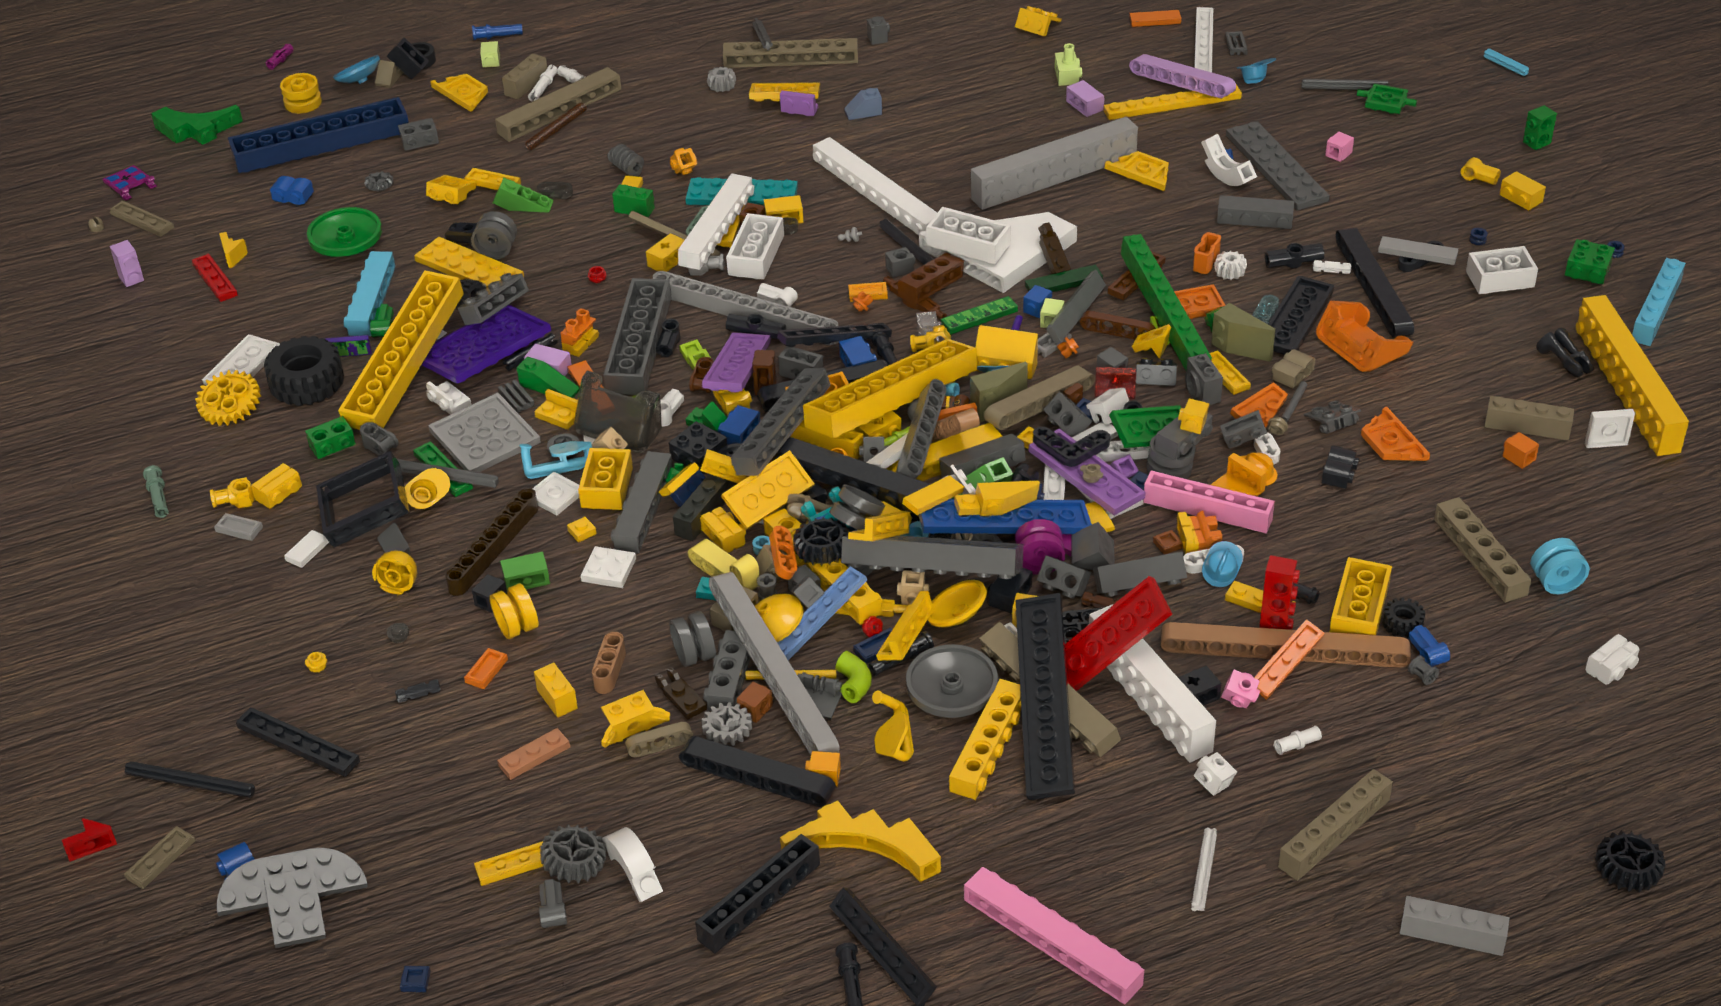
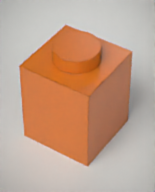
M1518 432L1514 436L1507 438L1504 442L1503 457L1523 469L1536 460L1539 444Z

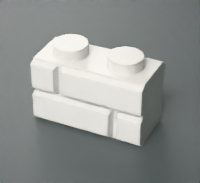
M1615 635L1588 657L1585 670L1606 685L1614 679L1618 681L1624 675L1625 670L1628 668L1633 669L1639 661V647L1631 641L1628 642L1623 636Z

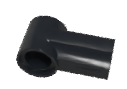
M667 319L662 323V332L656 346V353L660 354L661 357L668 358L672 355L676 344L681 340L679 322L677 320Z

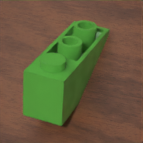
M503 178L493 204L509 211L549 212L554 200L512 180Z
M1004 457L981 466L967 475L968 480L965 482L967 485L971 483L976 489L977 483L1011 482L1013 473Z

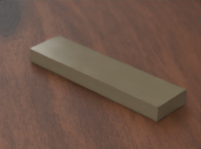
M121 201L109 209L111 215L160 237L174 228L172 222L125 201Z

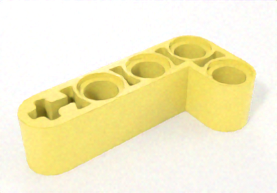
M708 539L702 540L688 550V557L691 562L711 577L733 572L742 586L750 590L758 587L759 566L752 555L746 554L737 560Z

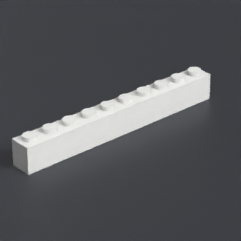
M831 137L813 144V159L916 234L919 235L920 232L926 231V226L937 214L936 211Z

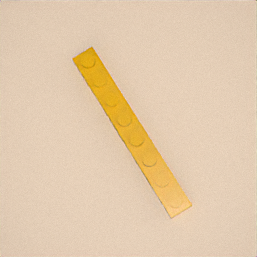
M1236 85V90L1223 98L1213 97L1196 91L1178 92L1169 95L1163 94L1138 100L1113 102L1104 105L1103 111L1108 120L1237 100L1241 99L1242 92Z

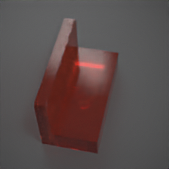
M1096 367V398L1109 389L1125 388L1128 399H1135L1136 368Z

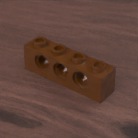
M947 252L900 278L897 284V296L913 304L919 303L963 277L964 260Z

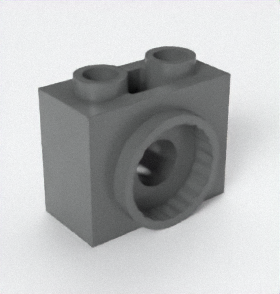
M1205 353L1187 358L1185 382L1190 396L1197 398L1198 401L1209 403V405L1220 403L1223 377L1208 355Z

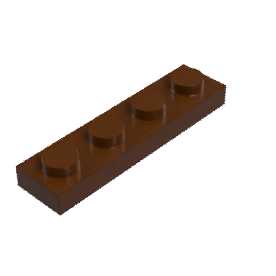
M1151 251L1160 267L1165 264V256ZM1129 269L1108 287L1107 294L1124 301L1139 287Z

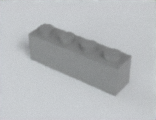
M1406 896L1400 934L1503 956L1510 917Z

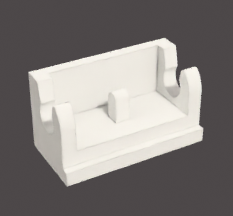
M1125 388L1109 389L1086 406L1090 410L1095 423L1099 422L1097 414H1100L1104 425L1112 422L1109 417L1111 411L1123 410L1125 403L1129 399Z

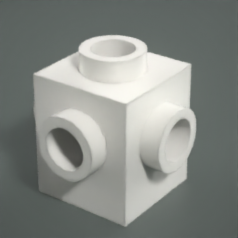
M1216 752L1210 757L1204 756L1197 763L1198 769L1194 777L1214 796L1229 787L1237 771Z

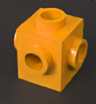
M691 148L677 149L670 157V166L672 170H675L676 174L682 173V175L691 173L692 169L697 165L696 156Z

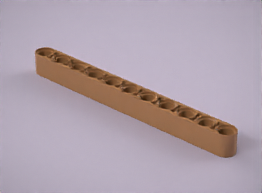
M1168 622L1161 628V648L1171 653L1271 659L1296 630ZM1324 632V637L1302 660L1307 662L1401 668L1408 666L1411 662L1410 642L1403 637Z

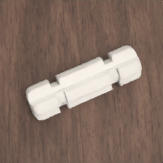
M1315 260L1313 271L1321 272V270H1324L1327 273L1342 272V274H1350L1351 264H1340V262L1332 261L1322 263L1320 260Z

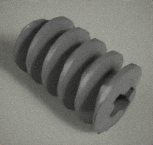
M618 144L608 152V160L626 174L635 177L641 174L644 159L626 145Z

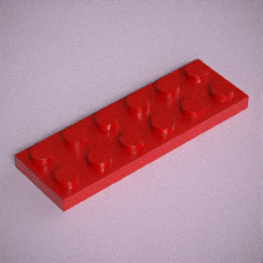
M1148 576L1065 644L1067 683L1074 690H1079L1172 615L1155 578Z

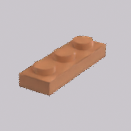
M556 728L498 759V766L511 780L569 749V740Z

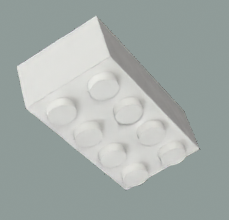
M942 207L926 226L927 246L982 260L987 263L995 264L1011 244V225Z
M747 213L726 257L728 275L765 279L784 237L782 217Z

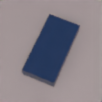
M891 627L854 645L853 651L866 664L876 660V654L892 631Z

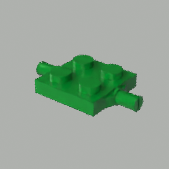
M1373 84V87L1368 91L1361 89L1357 91V96L1367 98L1365 108L1400 114L1402 107L1405 105L1414 107L1417 105V99L1407 98V89Z

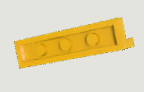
M707 449L700 471L735 483H740L750 476L736 475L731 457Z
M899 511L865 518V529L848 532V539L876 541L909 533L910 512Z
M920 591L914 602L907 606L876 654L878 661L903 660L934 610L928 591Z

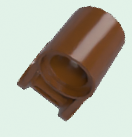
M702 357L697 360L693 374L690 377V391L703 390L711 393L710 389L703 388L702 381L714 363L712 358Z

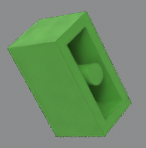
M543 552L500 561L507 592L509 587L519 583L525 589L550 584Z

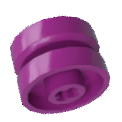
M1037 519L1026 522L1019 527L1015 534V544H1024L1023 568L1031 570L1032 574L1038 575L1046 556L1061 561L1065 560L1062 531L1057 524L1049 520Z

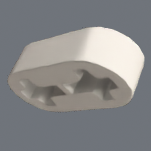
M1267 432V434L1254 439V448L1257 453L1260 452L1268 455L1272 459L1273 465L1277 464L1280 460L1281 451L1273 436Z

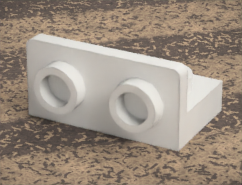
M430 381L426 383L428 399L431 402L434 401L443 411L448 412L450 415L471 405L470 398L448 381L437 387Z

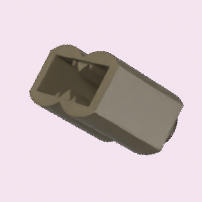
M1293 349L1289 353L1287 352L1282 360L1273 365L1272 380L1294 389L1313 372L1316 358Z

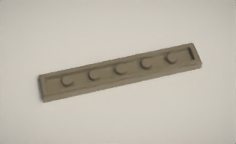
M631 211L628 216L637 224L663 236L671 233L684 240L687 238V235L634 211ZM715 249L714 253H711L710 256H720L721 253Z

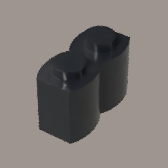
M1332 445L1323 470L1321 483L1345 489L1348 483L1352 484L1355 471L1352 470H1357L1359 457H1356L1357 451Z

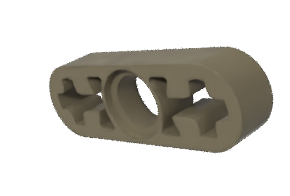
M678 722L632 735L626 740L625 746L631 757H641L684 745L693 736V732L687 722ZM665 737L662 741L654 742L657 738Z

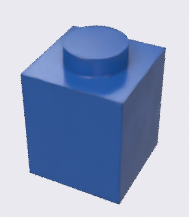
M1035 285L1024 296L1023 312L1040 318L1045 298L1052 299V291Z

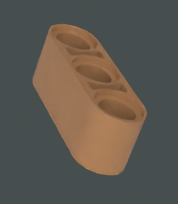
M610 632L605 635L592 669L594 689L600 694L610 693L614 689L626 656L624 637L619 632Z

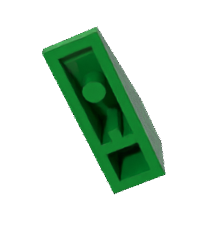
M527 356L517 367L519 384L522 387L545 394L547 389L571 398H574L580 391V387L544 361Z

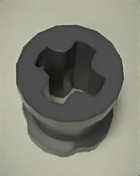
M766 573L757 578V585L760 587L758 592L760 600L777 594V590H775L777 581L774 575Z
M1421 655L1413 659L1408 667V671L1420 677L1425 685L1433 683L1439 675V669L1430 666Z

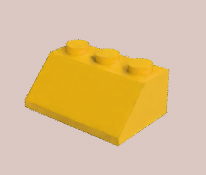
M979 326L975 347L977 366H1012L1027 362V379L1033 378L1038 356L1037 333Z

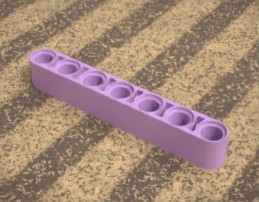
M1147 54L1133 59L1129 64L1130 70L1136 75L1217 98H1223L1236 90V83L1232 78Z

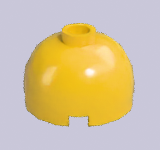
M397 550L384 553L376 561L372 569L373 579L381 584L380 588L390 594L398 595L412 588L418 574L414 559L409 554Z

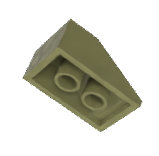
M1228 303L1214 313L1212 345L1226 353L1269 362L1272 360L1275 328L1231 303Z
M1027 362L970 377V403H976L980 422L986 421L984 413L990 405L1027 389Z

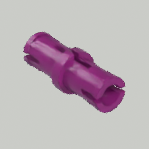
M285 44L280 50H276L273 56L266 60V66L273 70L279 63H283L286 57L293 53V47L290 44Z

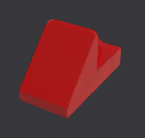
M85 818L82 819L85 828L84 832L62 839L70 862L117 845L110 825Z

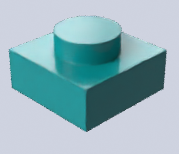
M701 577L696 590V598L716 601L709 587L710 578Z

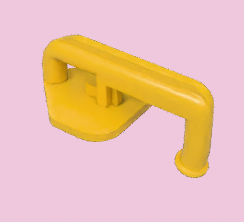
M876 690L872 695L873 702L892 708L894 715L876 732L874 739L876 753L893 757L899 761H908L914 753L908 710L903 702Z

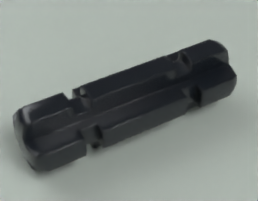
M434 679L428 681V684L423 682L408 686L406 690L404 688L397 689L395 691L398 703L407 701V698L412 700L427 696L429 692L432 694L440 692L439 681Z

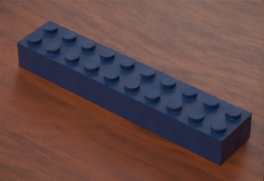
M396 97L228 137V141L238 172L246 173L275 164H284L288 161L300 160L304 157L317 156L321 153L334 152L337 149L350 148L354 145L400 135L398 125L409 123L400 98Z

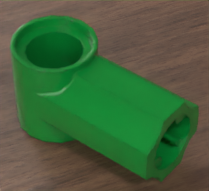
M381 304L376 309L375 319L371 320L370 323L372 337H384L392 324L394 311L388 304Z

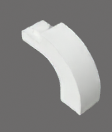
M1218 134L1201 142L1208 157L1204 161L1217 179L1230 186H1239L1257 177L1250 160L1244 163H1237L1229 157Z
M624 827L602 838L610 859H615L620 863L639 902L663 892L653 870L655 867L650 856L631 829Z

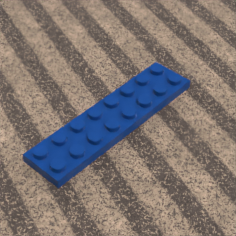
M949 499L919 514L923 533L1016 534L1019 527L1023 524L1037 519L1054 522L1060 527L1062 534H1075L1081 529L1092 525L1084 500H1035L1003 515L959 516L954 499Z

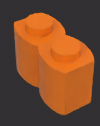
M1207 232L1202 236L1201 243L1194 249L1193 271L1200 274H1208L1212 270L1213 263L1216 261L1217 255L1220 254L1221 235Z

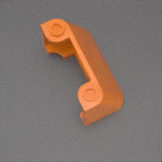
M1330 301L1316 329L1317 337L1362 372H1371L1404 356L1409 352L1414 343L1405 336L1385 339L1366 326L1370 319V312L1360 302Z

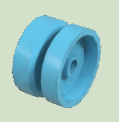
M1568 538L1552 539L1544 543L1535 551L1530 562L1532 570L1540 579L1545 590L1551 594L1558 595L1568 593L1579 587L1588 577L1590 570L1588 562L1580 554L1576 544Z

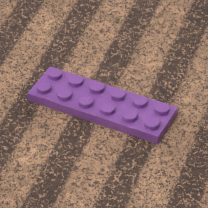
M732 333L702 381L703 388L710 389L711 391H742L753 373L752 362L755 350L767 349L770 344V335Z
M1061 429L1054 431L1070 444L1077 442ZM1034 442L1029 445L1028 451L1114 516L1145 499L1146 492L1096 455L1075 467H1068L1042 450ZM1054 445L1052 447L1060 448L1061 446ZM1098 464L1101 466L1100 471L1103 473V478L1095 483H1088L1084 481L1083 472L1080 471V467L1082 465Z

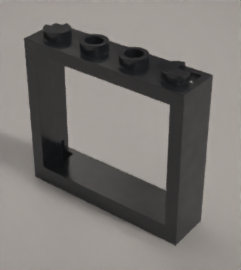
M391 451L316 485L323 535L333 548L410 513L401 465ZM391 473L395 496L335 522L333 499Z

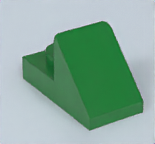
M711 401L705 409L696 407L687 416L686 425L690 426L697 421L718 432L719 425L725 422L727 417Z

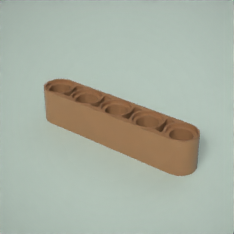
M971 408L937 421L931 441L935 443L979 426L980 420L976 410Z

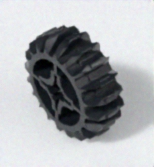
M823 516L822 519L814 518V521L807 520L806 524H800V528L796 529L793 538L794 551L799 556V559H804L805 563L811 562L813 566L817 563L821 567L825 563L831 565L833 561L839 563V559L842 557V537L848 535L850 530L846 527L845 523H841L840 520L834 521L832 517L825 519Z
M1622 830L1618 835L1612 832L1609 837H1604L1597 847L1595 856L1597 871L1601 872V878L1608 879L1609 885L1615 883L1618 890L1624 887L1627 888L1628 892L1635 889L1639 893L1643 888L1649 891L1663 877L1666 865L1664 852L1659 850V844H1652L1651 838L1644 839L1642 833L1637 836L1633 834L1632 830L1628 834H1625Z

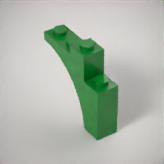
M237 105L207 113H184L167 107L151 113L155 128L176 144L192 137L201 145H204L216 139L217 133L243 122L240 108Z

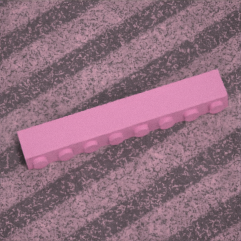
M982 867L964 884V901L1124 1005L1143 986L1144 969L1138 963L1130 961L1116 949L1103 944L1097 937L1089 935L1075 923L1067 921L1055 910L1045 907L1036 898L1028 896L1014 884H1009L1000 878L997 873Z

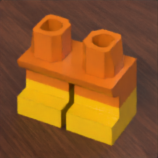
M582 308L576 312L577 317L575 319H569L565 322L566 328L561 332L562 350L570 352L571 355L577 357L599 337L598 330L593 329V323L596 319L590 317L589 311Z
M1203 511L1198 512L1196 516H1187L1186 512L1177 513L1176 529L1180 540L1183 542L1185 554L1210 549L1211 546L1222 541L1221 530H1217L1216 516L1205 517Z

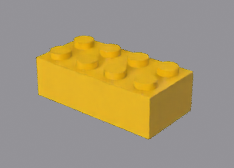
M1348 557L1331 617V633L1377 635L1392 571L1391 565Z

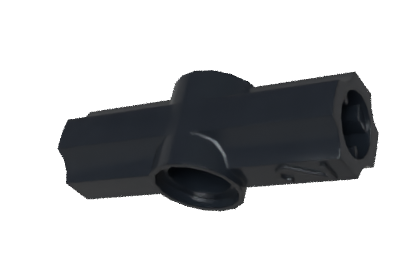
M1291 243L1287 245L1286 249L1265 252L1264 258L1267 268L1285 265L1290 268H1299L1302 263L1324 259L1325 253L1321 243L1305 246L1299 243Z
M729 313L725 324L726 330L770 335V338L779 340L777 338L778 331L786 330V324L764 320L763 316L759 314H752L746 317Z

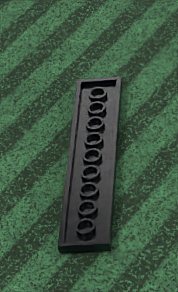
M1060 593L1018 599L1015 601L1026 796L1028 800L1075 794L1062 598Z

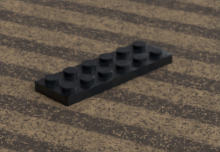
M1297 276L1268 322V325L1275 328L1274 352L1285 355L1293 349L1299 350L1333 294L1335 285Z

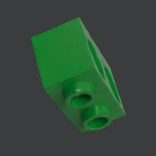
M1545 105L1529 111L1523 143L1534 150L1551 144L1557 113Z
M343 416L305 431L308 445L317 459L356 445L353 430Z

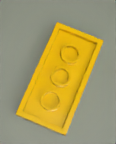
M752 83L749 99H754L756 102L764 101V99L780 101L782 90L814 94L815 99H818L820 83Z
M789 450L766 465L758 476H749L724 492L721 497L745 530L786 505L789 494H802L812 488L815 483Z

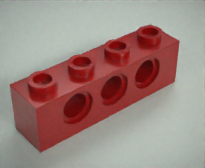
M1270 555L1265 572L1259 628L1293 629L1294 618H1290V616H1294L1296 603L1292 602V600H1296L1298 586H1294V583L1298 584L1300 570H1296L1297 560Z

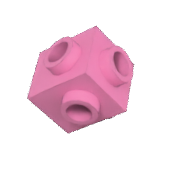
M1234 669L1228 678L1221 698L1230 701L1236 707L1247 709L1251 702L1255 703L1259 696L1260 690L1257 689L1259 680L1255 679L1251 674L1241 673Z

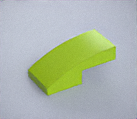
M698 340L679 345L681 354L693 370L698 359L710 357L707 350L702 349Z

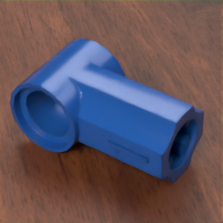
M1419 625L1409 632V640L1430 666L1433 667L1450 661V651L1444 642L1438 643L1426 627Z

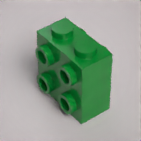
M1576 239L1567 261L1565 276L1604 284L1612 263L1615 248L1605 244Z

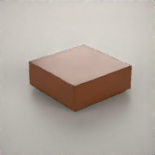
M1173 530L1153 536V543L1164 555L1183 548V542Z

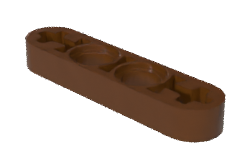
M1095 311L1084 312L1080 319V325L1086 330L1136 340L1138 335L1145 333V330L1148 332L1156 329L1152 323ZM1104 322L1112 323L1113 327H1107ZM1123 325H1128L1132 330H1125Z

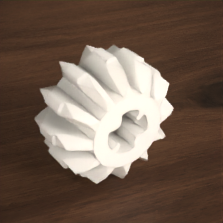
M1223 251L1222 254L1217 255L1214 268L1217 276L1223 277V279L1228 278L1232 280L1234 278L1238 280L1239 277L1244 276L1247 262L1244 255L1238 254V251Z

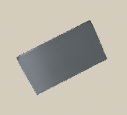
M396 523L391 524L377 537L384 553L397 550L411 556L409 545Z

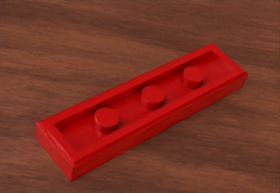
M210 254L192 260L193 266L220 302L238 296L237 290Z

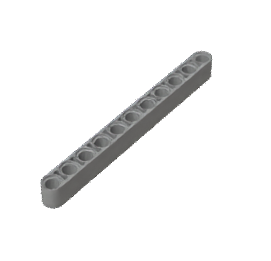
M658 271L653 274V279L670 280L671 300L728 316L730 313L748 317L752 314H759L763 316L764 320L786 324V330L838 326V322L834 319L666 271ZM836 341V342H831L830 344H826V345H834V344L838 343V341Z
M728 572L710 577L709 587L713 596L810 755L812 751L839 753V744L835 735L735 574Z

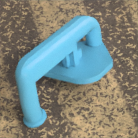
M583 441L555 444L550 446L549 450L553 457H559L560 460L532 466L530 456L532 446L529 444L519 445L521 447L524 473L530 479L549 476L552 472L559 474L582 469L585 467L589 449L592 448L591 442ZM583 450V457L567 460L566 456L576 454Z

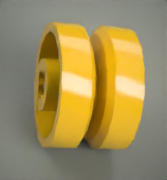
M296 73L289 75L281 81L280 89L287 111L297 114L307 113L321 105L322 98L319 84L314 75Z
M521 583L509 587L507 594L499 591L490 595V604L501 632L507 639L520 635L521 628L525 632L538 628L539 623L535 607L528 592Z

